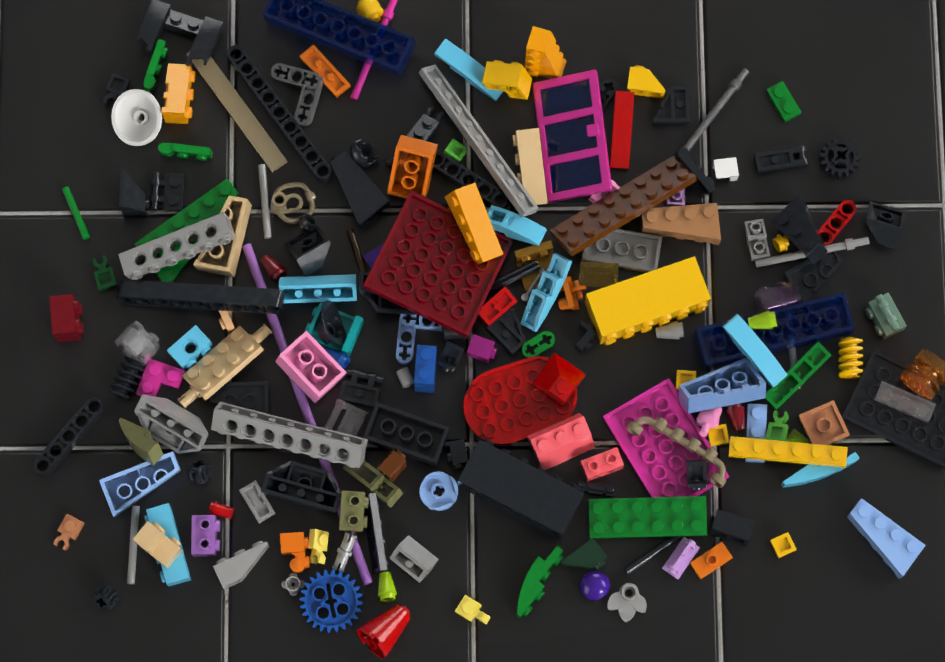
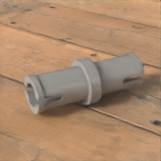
M345 531L341 546L337 548L338 554L332 566L333 569L337 570L339 563H341L339 572L341 570L344 572L348 558L352 556L353 552L351 550L357 538V535L353 533L351 539L348 540L351 533Z

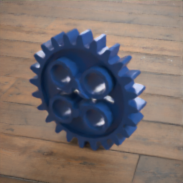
M324 569V575L317 572L316 579L310 576L311 584L308 582L304 583L308 589H301L305 596L300 597L299 600L305 603L300 605V608H306L302 615H309L306 622L308 623L313 620V628L320 625L321 632L324 627H327L328 633H330L331 628H334L337 633L339 626L346 630L345 623L352 626L351 618L358 619L355 612L362 611L357 607V605L363 604V601L358 600L363 594L356 592L360 586L354 587L353 584L356 580L349 581L350 574L343 577L342 570L338 575L335 574V569H332L331 574H328L326 569ZM328 583L331 587L332 598L337 600L334 602L335 618L332 617L330 603H326V600L329 598L326 586ZM336 584L344 586L345 591L342 594L334 592L333 588ZM317 588L324 589L325 596L317 598L314 590ZM341 603L348 606V611L344 614L339 613L337 610V606ZM321 607L327 608L329 615L327 617H320L318 609Z

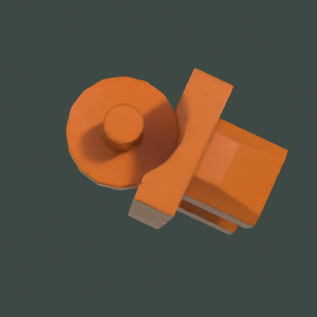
M566 276L559 292L565 291L566 297L558 300L559 308L561 310H579L578 300L583 299L582 292L587 290L586 286H580L579 280L572 282V278Z

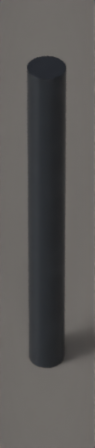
M684 536L668 537L626 566L624 570L627 574H630Z

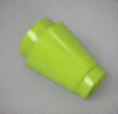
M768 310L748 318L751 329H773L772 327H777L775 311L770 312Z
M391 572L379 573L378 597L380 601L391 602L396 600L397 592Z

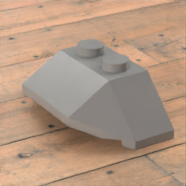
M142 395L134 412L138 416L140 424L143 428L149 430L152 438L178 454L200 451L209 435L199 417L167 398Z

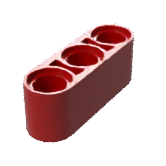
M843 201L818 230L820 235L828 239V242L824 243L825 246L830 245L852 219L856 212V205L853 201ZM842 208H849L851 213L845 214L842 211ZM830 222H837L839 228H833Z

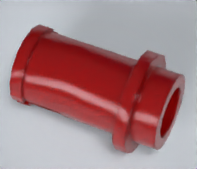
M218 501L211 502L208 513L231 520L234 507L218 504Z

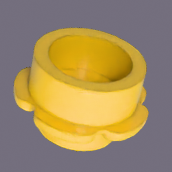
M778 234L772 240L775 249L779 253L787 251L789 246L788 239Z

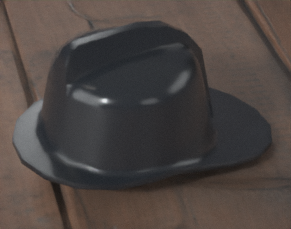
M325 301L321 307L322 317L317 324L318 335L324 344L334 342L342 345L346 340V332L339 311L333 302Z

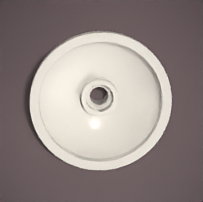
M128 90L122 93L113 105L112 125L117 136L126 144L132 146L146 145L156 138L161 129L162 112L160 105L155 97L145 90Z

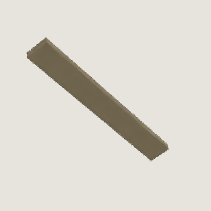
M210 56L207 65H204L203 59L192 60L194 67L270 171L273 173L286 164V158Z

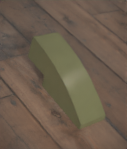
M120 418L118 421L131 448L142 459L155 465L164 455L159 443L153 440L149 430Z
M365 460L360 468H351L347 465L343 467L346 472L371 493H376L377 498L390 508L403 494L395 484L385 478L382 473Z

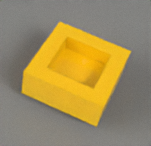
M677 370L676 390H679V385L696 379V371Z
M726 424L718 425L717 428H709L708 439L711 447L730 443Z
M789 532L770 540L778 558L797 550Z

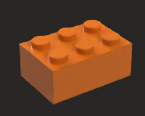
M401 135L396 145L387 194L407 199L412 190L426 197L429 191L438 144Z

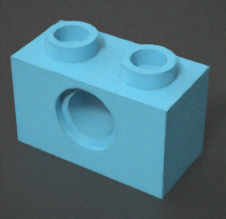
M195 325L174 343L167 352L183 370H186L197 363L196 360L201 355L204 357L210 352L213 345ZM194 345L196 350L193 353H187L186 349L188 346Z

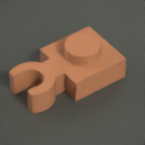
M66 514L57 530L62 534L54 540L53 544L57 546L60 541H64L65 545L62 549L66 551L70 545V538L76 540L85 523Z

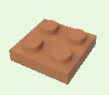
M834 400L798 415L810 444L830 445L850 436Z

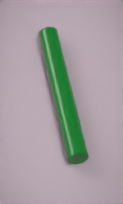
M66 186L62 188L63 194L83 240H87L90 238V235L70 188Z

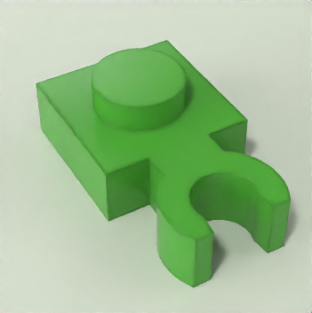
M777 410L773 412L775 422H769L766 440L786 441L789 430L788 424H785L789 419L787 411L784 412L782 418H778L779 413Z

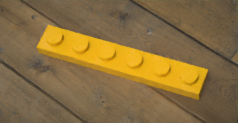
M730 436L729 457L846 468L848 447Z

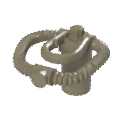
M302 182L283 184L273 192L270 210L278 215V217H281L282 221L286 223H299L300 217L292 219L286 217L285 214L299 211L303 206V199L295 193L286 196L282 193L285 189L301 187L305 191V197L310 205L306 214L312 215L315 211V194ZM290 198H296L299 201L298 207L290 209L286 208V203Z

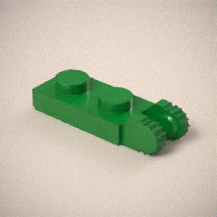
M161 39L157 41L143 82L144 90L149 93L155 90V76H159L162 69L160 61L162 58L165 59L168 51L166 41Z
M167 142L161 143L158 146L159 152L167 157L177 154V157L180 158L195 156L197 160L206 161L207 158L212 159L213 155L212 150L208 147Z

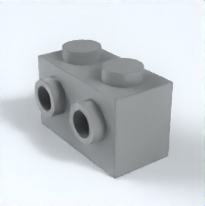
M409 535L396 547L390 556L393 562L419 583L431 572L439 560Z

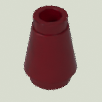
M268 254L261 258L260 263L271 280L279 282L280 277L286 276L285 267Z
M742 403L726 406V413L734 431L746 429L744 406L742 407Z

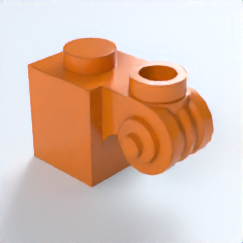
M304 532L280 533L281 554L295 556L290 562L292 571L302 573L306 568H310V557L306 556L305 550L308 549L309 539L305 537Z

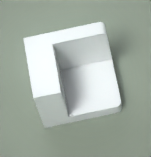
M736 157L713 160L712 168L715 169L717 179L729 178V181H737L739 173Z

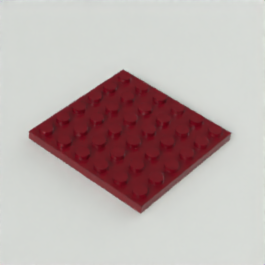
M411 190L362 288L467 338L514 240L494 231L503 255L477 265L471 256V250L451 209Z

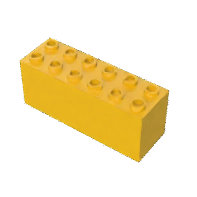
M694 256L587 293L584 303L595 327L599 343L610 345L615 343L618 338L623 337V339L634 336L635 332L641 331L644 333L650 331L652 326L668 324L672 319L682 320L688 317L690 313H702L706 311L711 297Z

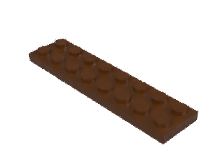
M673 155L620 187L619 191L615 190L550 229L551 236L571 256H574L696 182V175Z

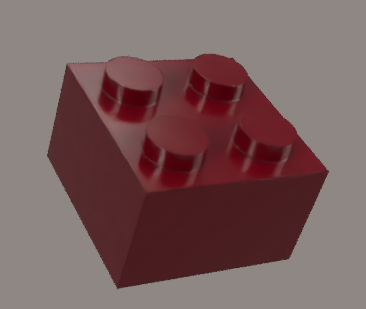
M73 294L49 296L52 335L58 342L81 340V334H84V327L79 315H82V305L79 304V300H76Z

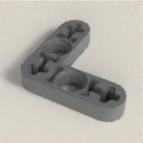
M282 63L273 65L271 76L274 79L302 87L294 118L301 126L310 125L313 121L323 87V77L315 72ZM277 70L287 72L288 76L277 74ZM300 72L301 79L297 82H294V73ZM306 77L316 79L318 82L313 84L306 81ZM312 94V103L306 104L305 97ZM305 106L307 108H310V111L305 110L302 107ZM305 114L307 116V120L304 119L302 122L300 116Z

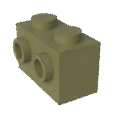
M341 492L339 531L363 532V528H367V516H364V508L368 509L369 497H365V492Z

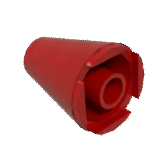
M396 605L361 626L357 630V635L363 644L367 642L370 646L369 650L373 654L383 659L389 654L408 624L410 611L404 605Z

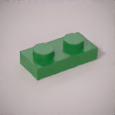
M783 81L766 89L767 95L784 123L801 115V110Z

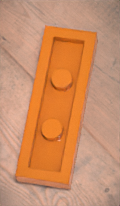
M314 44L299 56L312 72L323 77V84L336 99L351 87L350 83Z

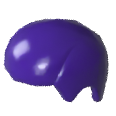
M594 570L582 576L579 586L584 597L594 601L607 596L611 584L605 573Z

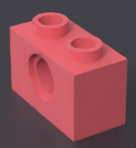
M616 447L581 460L580 466L586 482L623 469L624 463Z

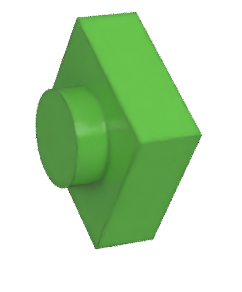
M452 139L443 153L459 163L468 148Z

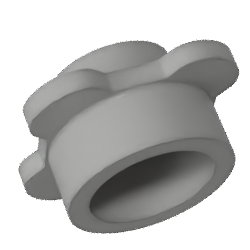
M290 573L286 581L282 582V587L287 589L291 596H296L297 592L305 587V582L300 580L296 573Z

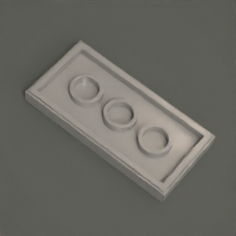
M616 229L585 248L581 261L648 273L656 270L658 267L663 237Z

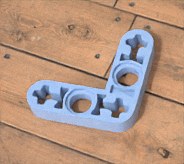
M400 314L396 360L398 363L408 365L412 362L416 329L442 331L441 325L435 326V322H432L430 325H424L422 323V316H419V325L416 324V320H410V323H406L403 317H407V315ZM418 314L411 315V318L417 319ZM403 333H410L412 339L409 342L402 341L401 335ZM400 345L407 347V355H410V357H407L406 360H402V357L399 356L403 354L404 349Z

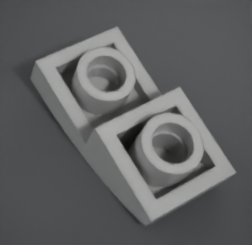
M763 219L745 221V233L751 262L769 258L770 252Z

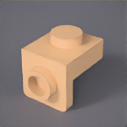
M219 311L222 318L218 320L222 329H227L228 333L233 332L235 327L228 314L233 311Z

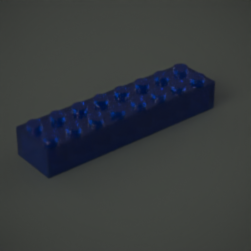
M269 0L263 12L265 21L399 77L402 76L416 46L414 37L324 0Z
M845 292L769 310L770 312L775 311L777 327H772L773 329H752L768 350L774 353L852 334L855 326ZM760 313L753 314V315H749V316H745V317H741V318H742V319L747 323V325L749 326L748 318H749V317H752V316H755V315H758V314H760ZM728 321L696 328L694 332L704 370L737 362L747 357L741 353L723 328Z

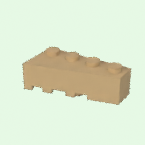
M539 128L516 130L512 138L513 146H516L517 149L515 163L519 165L520 173H517V178L536 205L548 204Z
M228 196L220 213L224 212L230 218L236 238L226 245H218L213 247L211 251L201 252L193 264L198 271L235 277L252 207L248 199ZM216 231L211 232L210 237H213Z

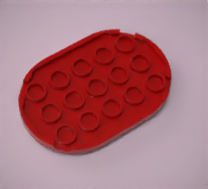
M542 356L529 357L488 370L476 377L464 397V416L472 432L483 441L486 439L495 445H510L526 440L528 435L571 417L577 402V388L564 406L532 384L550 358Z

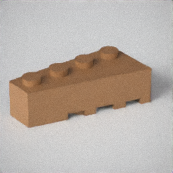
M717 203L651 208L640 215L642 233L675 237L681 240H694L701 243L707 242L713 245L720 244L721 233Z

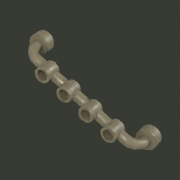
M642 416L635 422H629L626 430L634 436L639 437L643 431L641 426L648 424L655 431L668 436L673 442L683 445L689 452L696 453L703 460H706L707 463L713 464L718 468V473L714 472L709 481L720 488L726 483L727 480L724 478L726 467L716 457L718 453L714 449L709 447L707 450L699 447L701 442L694 437H691L690 440L684 438L683 435L685 433L678 427L671 430L666 427L668 422L661 417L655 420L648 416Z

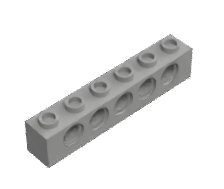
M223 212L118 255L124 275L130 280H137L147 273L158 272L162 267L173 266L180 260L193 258L200 252L211 251L215 246L226 245L236 237L230 218ZM216 231L215 235L210 237L211 232ZM195 238H198V241L195 244H192L193 240ZM181 245L180 249L175 251V247ZM160 252H163V255L160 258H157V255ZM145 259V262L140 265V261Z

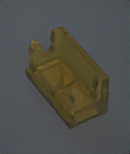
M580 262V286L604 288L618 283L619 263Z

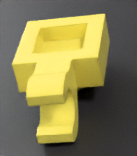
M310 529L308 549H312L310 563L325 564L326 557L323 552H327L329 532Z
M464 595L455 610L457 614L470 622L476 618L487 625L490 620L489 615L480 611L482 605L467 595Z

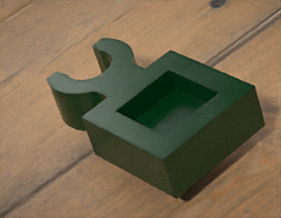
M103 255L104 261L102 264H98L96 259H93L94 266L99 270L93 272L99 291L118 286L113 268H107L108 259L105 255Z

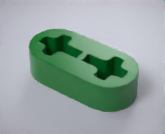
M544 331L527 341L522 347L523 357L526 359L540 356L551 349L555 343L554 335L549 331ZM543 336L551 338L549 345L547 343L539 344L543 341ZM528 346L530 348L537 346V348L534 349L533 355H531V353L526 354Z

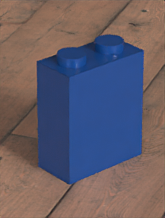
M417 345L414 378L415 392L434 393L437 346Z

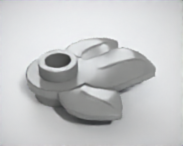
M626 583L621 586L619 592H615L610 596L607 608L608 610H618L621 619L624 622H628L634 617L636 611L645 613L647 603L645 598L639 594L636 585ZM628 589L633 592V595L630 597L625 594V591Z

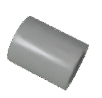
M408 367L396 372L402 388H407L414 384Z

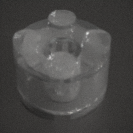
M135 321L128 325L115 340V343L118 347L120 344L124 347L122 352L125 355L139 362L142 361V366H145L160 349L158 344L159 338L151 332L148 334L143 330V325Z

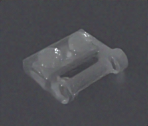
M336 399L334 402L335 407L324 428L332 430L341 410L345 409L347 411L337 432L357 436L368 413L340 399Z

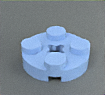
M440 471L428 474L420 485L421 501L430 510L444 511L449 509L456 502L458 496V486L455 479ZM437 486L445 490L442 492V496L434 495L433 492L436 491Z

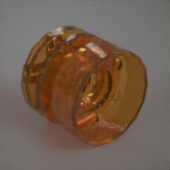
M921 349L913 359L915 365L909 364L906 367L907 370H904L900 377L913 392L926 400H932L936 396L935 393L940 391L939 385H945V362L934 353Z

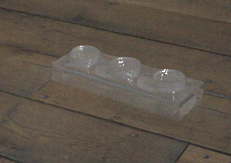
M884 381L881 382L874 398L875 401L927 423L930 421L936 406L931 401Z

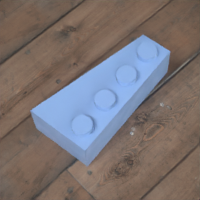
M172 451L164 454L155 465L144 462L99 480L113 517L125 511L180 472L181 469L175 453Z
M862 498L847 516L862 536L868 540L872 548L884 559L883 561L894 571L898 579L905 575L926 546Z

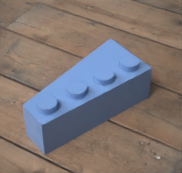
M747 357L679 385V402L688 414L766 398V382Z

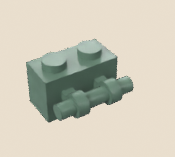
M889 292L876 296L874 300L868 302L865 306L868 318L874 321L875 331L878 336H882L883 340L906 328L907 325Z

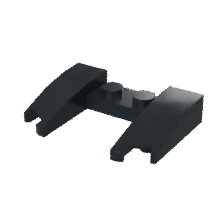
M152 0L136 37V43H139L142 39L148 45L145 51L151 53L163 28L195 38L186 60L187 66H192V60L203 59L204 65H207L223 32V22L207 16L204 20L170 10V4Z

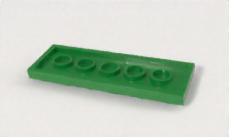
M706 496L589 499L590 539L707 536Z

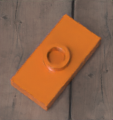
M720 542L689 564L701 580L733 557L723 542Z

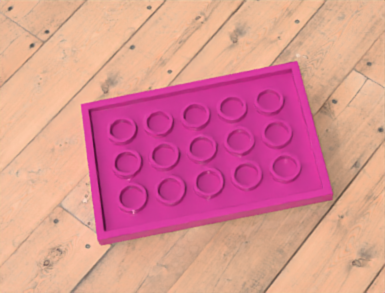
M669 378L602 417L650 497L699 496L715 486L709 479L714 472L718 473V468L713 464L707 463L708 487L702 490L688 488L686 483L687 460H703L696 453L689 452L683 445L673 442L668 436L655 431L648 424L641 426L643 431L639 437L632 435L626 430L630 421L635 422L642 416H648L655 420L661 417L668 422L666 427L671 430L675 427L683 430L685 433L683 435L684 438L688 440L691 437L698 439L701 442L699 447L702 449L712 448L707 439L700 436L701 429L691 413L688 414L679 402V394ZM726 472V474H725V476H724L725 479H728V478H729V475H728L727 472Z

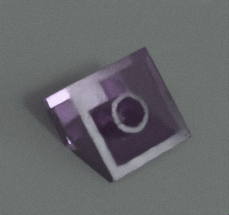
M786 281L776 283L775 287L768 288V286L760 287L753 296L759 314L768 310L779 313L797 308L801 301V296L793 282L787 283Z

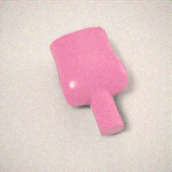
M721 407L700 411L696 421L697 425L701 426L700 436L706 437L709 428L718 427L722 413Z

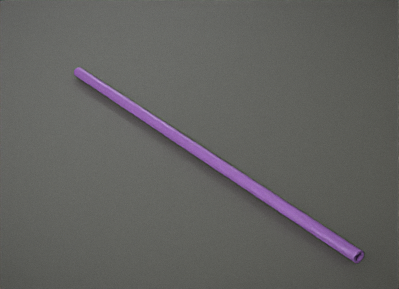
M246 244L242 246L256 287L267 288L252 245ZM266 314L281 354L288 348L278 317L276 314ZM289 377L305 423L316 426L304 391ZM318 458L321 468L329 471L338 487L330 462L326 459ZM340 498L339 505H338V508H337V513H338V515H339V518H340L341 498ZM351 532V533H350V536H349V539H348V540L351 539L352 534H353V533L355 534V532ZM356 538L351 551L365 586L373 583Z

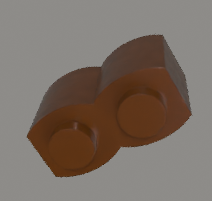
M391 450L377 469L385 478L393 483L407 466L406 456L399 450H396V452Z

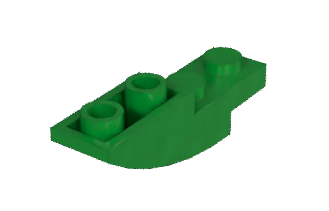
M556 546L545 561L538 556L528 571L519 595L517 606L518 618H521L522 615L526 617L533 609L530 605L534 600L539 601L545 594L543 591L545 586L540 580L545 581L551 574L549 569L552 565L557 566L563 559V556H561L563 550Z

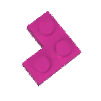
M149 358L136 395L140 397L142 395L157 397L161 384L179 390L184 379L182 375L186 371Z

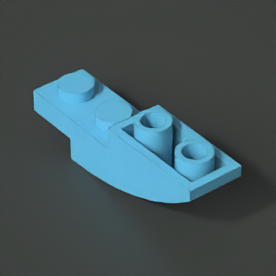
M493 205L490 208L485 207L495 231L504 233L508 238L539 246L547 231L545 227L509 210Z

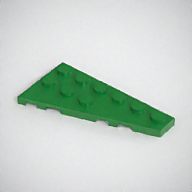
M227 178L135 243V246H140L220 214L228 196L238 197L239 193ZM195 238L192 244H195L198 241V238ZM181 245L176 246L175 251L179 250ZM160 252L157 255V258H160L163 255V252ZM192 258L180 260L173 266L162 267L155 273L162 282H173Z

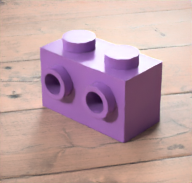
M192 515L191 555L193 557L217 556V551H220V539L217 540V532H220V520H217L216 515Z

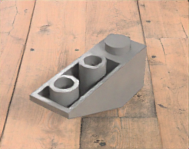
M258 541L252 545L253 548L247 551L241 549L235 552V556L227 559V557L216 561L217 565L213 567L224 590L245 579L269 548L267 541L264 543L263 541Z

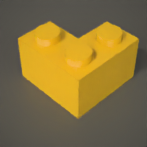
M494 60L493 62L487 61L482 83L489 90L505 91L510 98L528 100L532 78L523 65L518 62L507 64Z

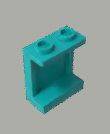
M320 302L319 306L314 307L312 312L314 318L312 323L307 324L305 332L307 331L321 346H327L347 353V356L350 357L363 326V318L357 315L354 317L339 311L346 332L345 343L342 345L334 342L324 344L317 332V324L322 317L321 307L323 302Z

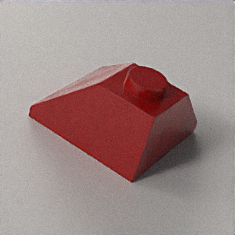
M554 353L532 384L564 406L586 374Z

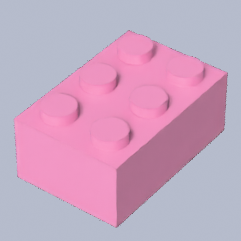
M307 331L285 349L275 361L314 403L322 398L347 373Z

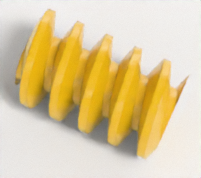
M855 337L841 338V342L838 344L842 348L839 350V355H841L839 362L843 364L839 365L841 370L839 377L846 379L860 378L858 373H862L863 369H859L858 366L863 365V362L857 359L863 357V354H859L857 351L863 350V347L857 344L863 342V339Z

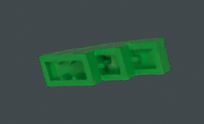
M817 342L786 372L788 375L782 381L766 392V399L778 409L831 354Z

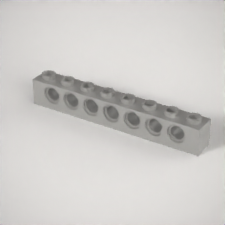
M219 402L213 412L211 430L217 431L219 434H229L236 436L238 439H248L258 444L272 445L277 449L284 448L291 450L293 453L307 454L312 458H322L332 463L346 464L351 468H360L365 459L368 441L365 438L224 402Z

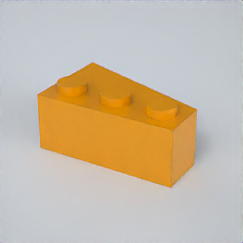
M168 63L165 82L166 92H164L163 96L165 107H162L161 111L166 123L188 124L189 118H192L190 100L194 98V89H191V83L195 82V71L186 64Z

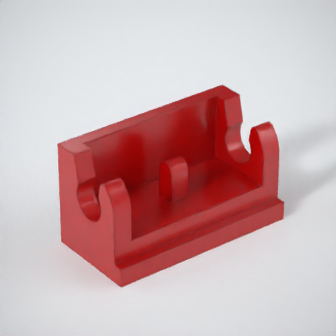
M503 287L483 304L477 317L482 319L484 325L490 326L513 306L517 300L506 287Z

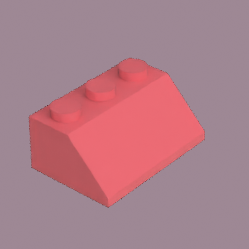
M580 413L527 436L539 467L545 470L595 448L589 427L584 416Z

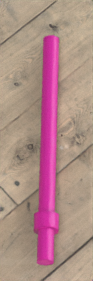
M390 0L387 8L383 10L381 23L350 98L353 100H357L387 25L394 16L393 11L398 0Z

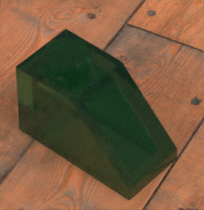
M592 538L565 558L561 564L563 567L590 571L595 568L598 570L606 564L604 560L607 558V555Z

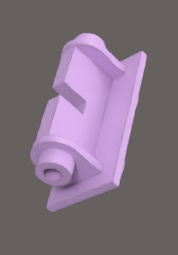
M683 537L662 569L676 579H679L700 547L693 540Z

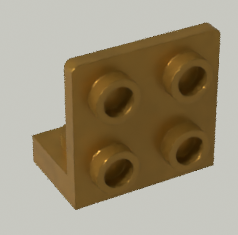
M550 240L540 243L539 246L533 245L514 251L517 267L536 259L540 268L545 267L548 270L553 256V245ZM539 270L521 278L526 292L539 274ZM539 281L533 289H537Z

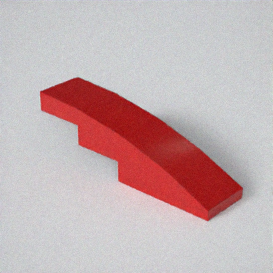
M615 91L610 158L611 168L629 169L634 92Z

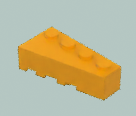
M535 26L532 27L526 46V71L529 75L535 77L538 75L550 79L562 77L567 61L563 58V53L559 52L560 47L555 44V37L551 31Z
M476 183L456 189L446 195L445 199L477 265L503 255Z

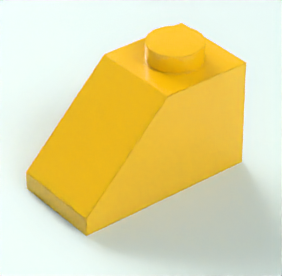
M639 65L630 67L627 91L634 92V95L664 98V87L649 69Z

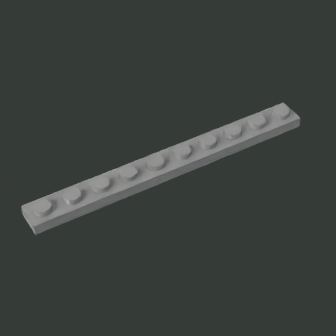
M431 65L421 68L419 75L520 216L525 217L536 213L539 209L438 67Z

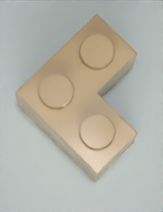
M147 521L132 540L162 565L169 568L183 551L179 547L181 543L173 536L170 539L164 535L166 531L155 521L153 524Z

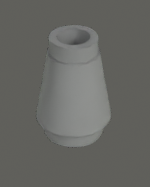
M674 321L656 327L657 338L680 340L681 337H684L683 323Z

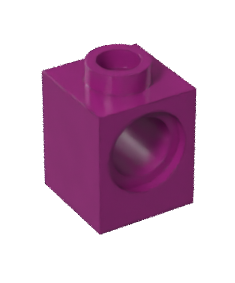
M473 334L467 350V356L489 363L490 358L494 359L497 352L495 342Z

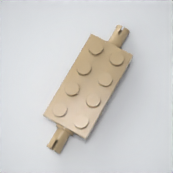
M263 324L262 327L251 335L241 326H238L182 375L184 380L190 385V389L177 399L178 402L186 409L197 397H202L205 401L263 351L260 343L272 334V331Z

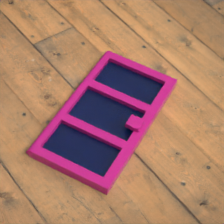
M594 69L532 83L548 203L612 191L597 71Z

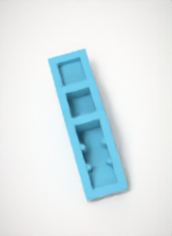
M445 38L436 50L435 56L450 65V69L464 77L466 82L494 101H497L503 91L489 90L484 86L482 80L485 67Z
M558 253L553 254L547 271H543L537 289H532L520 324L534 332L538 331L561 290L572 260Z
M738 314L723 326L741 353L747 356L755 369L761 372L770 386L775 387L788 375L765 344Z
M856 452L847 457L846 467L860 459ZM808 464L783 481L781 486L785 488L807 484L826 478L845 468Z

